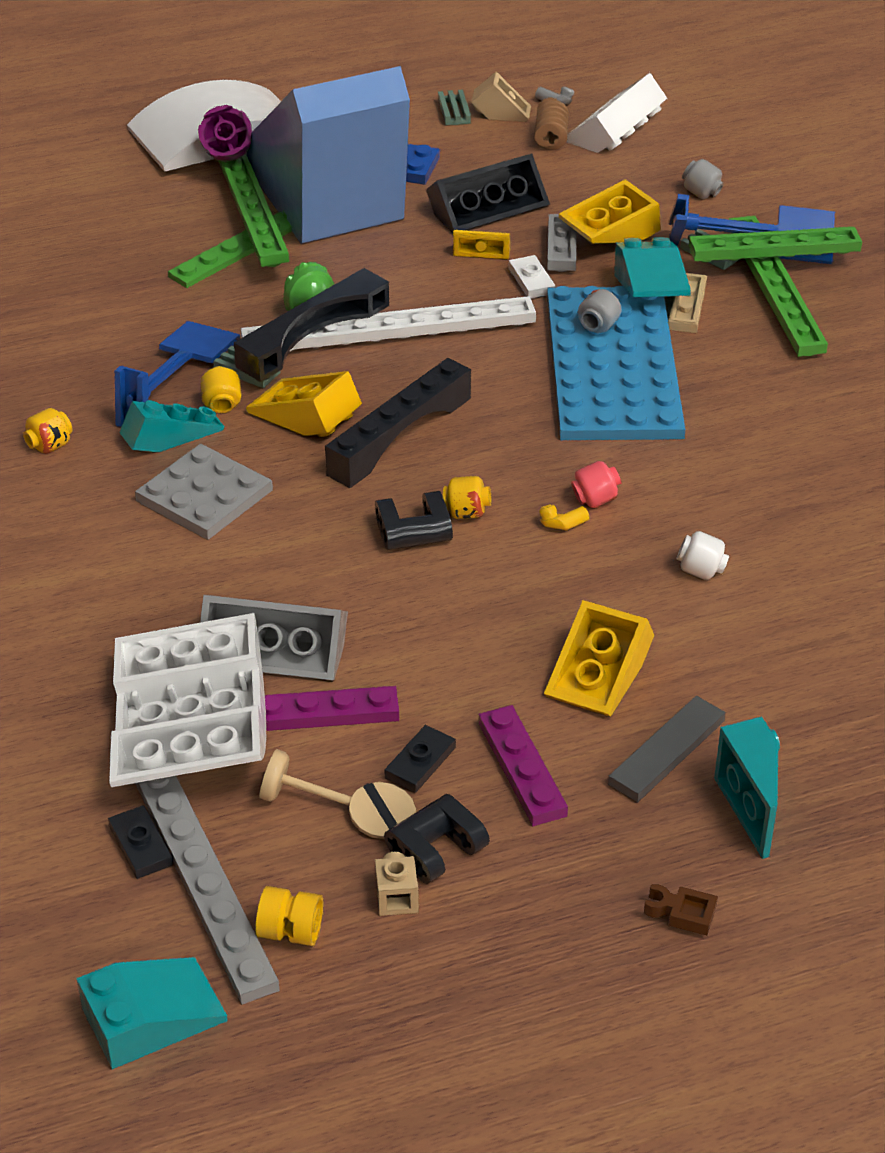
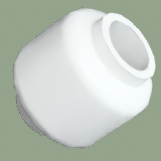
M696 531L692 536H685L676 559L681 561V569L684 572L703 580H710L716 572L723 573L729 555L724 554L725 544L721 539L701 531Z

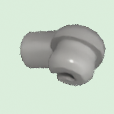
M564 86L561 88L560 94L539 87L535 97L541 101L552 97L565 105L572 102L573 99L571 98L574 95V90Z

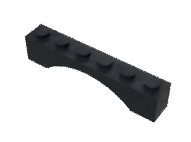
M366 268L357 271L235 341L236 368L259 382L264 381L283 369L284 361L290 350L308 334L337 322L370 318L389 306V281Z
M447 357L325 445L326 476L348 488H352L373 471L387 447L412 422L432 412L446 411L452 413L470 400L471 369Z

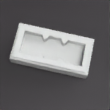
M535 255L509 260L508 269L526 296H530L531 299L547 296V288H555V284Z

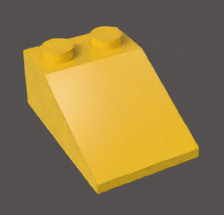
M626 179L559 213V219L591 243L624 242L626 238L644 240L661 231L659 203Z
M349 371L281 379L250 403L246 410L249 414L304 436L318 434L319 437H324L332 434L336 430L335 426L340 422L353 416L352 412L362 402Z
M582 600L544 692L545 697L611 717L641 669L654 638V633L648 619Z

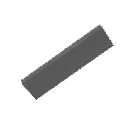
M696 695L609 775L608 785L638 803L725 721L726 712Z

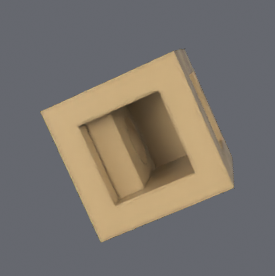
M390 852L383 859H375L379 916L419 913L418 882L414 856L405 857L400 852ZM409 894L406 897L387 898V895Z

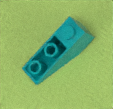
M147 400L146 402L132 401L119 433L132 450L162 452L223 431L225 426L210 408L203 406L190 408L177 403L164 405Z

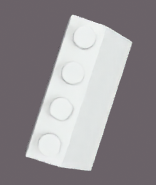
M651 73L618 93L568 133L566 142L596 153L606 147L610 151L622 143L620 137L624 140L636 131L634 127L637 129L649 120L647 116L650 118L662 109L659 105L667 97Z

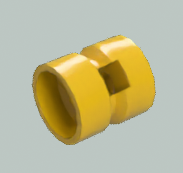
M266 886L258 905L256 917L257 937L281 941L284 936H288L291 943L314 946L322 922L323 896L299 891L294 897L288 889Z

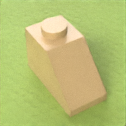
M497 72L474 89L471 102L476 111L484 114L489 120L526 122L529 119L531 105Z

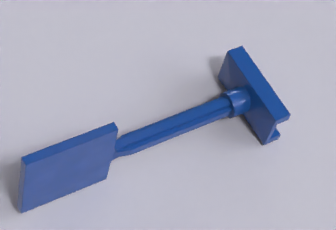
M678 194L669 218L668 225L673 226L668 238L678 246L684 229L752 233L834 228L835 211L780 205L778 209V225L703 217L699 216V214L689 213V195ZM824 253L817 256L811 254L795 255L793 257L779 256L781 259L825 264L833 263V253Z
M187 321L159 344V350L171 352L175 355L150 376H148L147 372L119 366L114 371L115 425L119 427L123 425L132 401L146 402L149 400L151 392L189 359L193 358L213 363L230 346H233L235 341L240 339V334Z

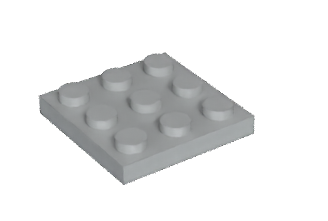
M200 443L137 489L135 495L137 502L209 540L273 490V484L271 479Z

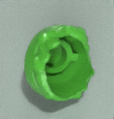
M301 262L300 266L294 268V274L289 275L284 284L283 300L287 311L334 285L326 267L316 262Z

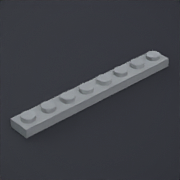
M172 776L135 783L161 838L172 856L176 870L241 1005L280 991L279 980L177 777Z

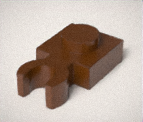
M651 884L649 898L659 902L645 900V915L653 918L666 915L670 917L669 926L708 936L717 907L718 896L681 886L676 895L670 893L662 885Z

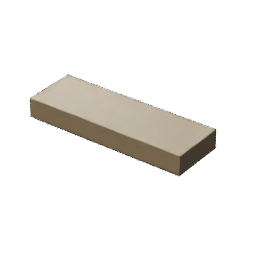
M686 273L691 288V296H674L668 322L669 330L697 333L707 276Z

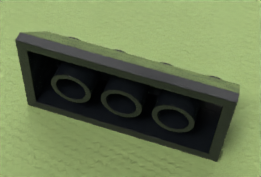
M532 153L437 180L426 189L434 215L452 233L454 230H469L550 205Z

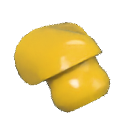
M546 505L539 510L540 522L548 528L569 530L589 520V513L583 506L565 514H557L555 505Z

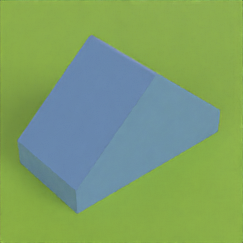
M401 66L293 89L252 131L251 147L246 152V155L258 183L276 210L282 213L284 210L287 220L292 226V232L301 244L404 219L410 98Z

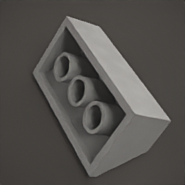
M203 595L200 623L254 613L262 672L335 680L344 648L348 611Z

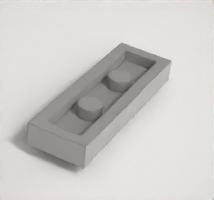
M549 214L547 270H556L558 272L576 271V231L559 219V214Z

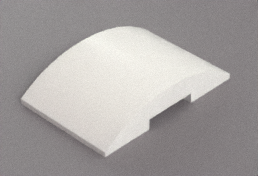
M238 80L206 81L180 88L157 99L139 112L127 124V128L165 172L214 159L207 154L199 140L198 127L199 124L201 125L207 111L216 106H233L234 109L245 112L251 122L253 131L281 101L269 89L250 82Z
M254 613L115 638L113 684L117 693L116 728L115 731H111L109 778L111 787L260 761L264 758L266 749L265 693Z

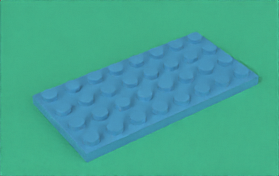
M559 286L547 288L560 440L685 439V423L664 296L633 297L624 286ZM597 289H604L613 293L618 298L622 310L619 319L611 328L603 333H595L585 329L578 318L579 305L592 291Z

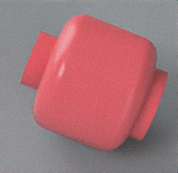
M596 461L578 469L575 472V480L571 481L572 489L581 505L586 504L590 508H596L617 498V485L622 484L614 466L608 468L602 461Z

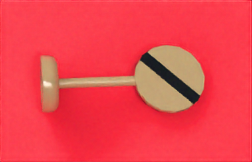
M279 749L274 751L269 761L259 794L260 799L273 801L277 798L283 784L348 805L351 821L359 831L378 839H384V833L416 813L413 799L405 790L394 784L384 782L369 783L357 789L351 797L288 776L286 774L289 766V756L286 752Z

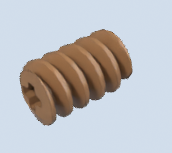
M549 97L542 100L537 107L534 140L538 145L550 150L559 149L564 146L568 135V108L555 98Z

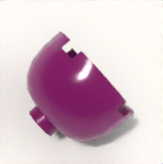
M230 105L216 106L206 112L201 125L199 124L198 133L200 143L207 154L216 160L224 162L235 161L244 156L250 149L252 141V125L245 112L234 109Z

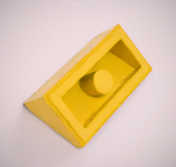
M453 231V256L509 259L510 233Z

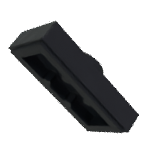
M424 725L385 768V779L416 793L456 748V739L428 725Z
M144 805L108 818L109 827L136 879L173 866L172 856Z

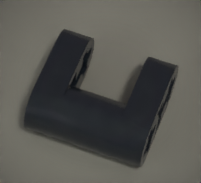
M440 491L423 493L424 515L399 518L392 498L375 500L376 520L387 551L453 539L451 518Z
M450 794L441 796L384 833V839L390 852H400L405 857L414 856L416 877L425 884H429L443 875L446 870L441 855L430 843L446 835L465 853L473 855L489 845L490 842L489 834L483 823Z

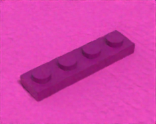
M396 686L265 695L266 731L399 721Z
M513 705L479 713L478 724L532 827L567 817L568 806Z

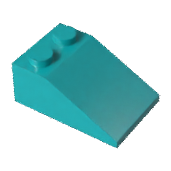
M655 237L652 238V242H642L639 238H626L624 242L616 243L614 276L633 297L691 296V288L679 249L669 238Z
M761 716L720 728L714 779L761 858L764 859L770 855L777 812L778 751L780 750V741L777 733L773 729L770 730Z
M195 957L117 962L76 978L82 1010L112 1070L228 1021L225 1010Z

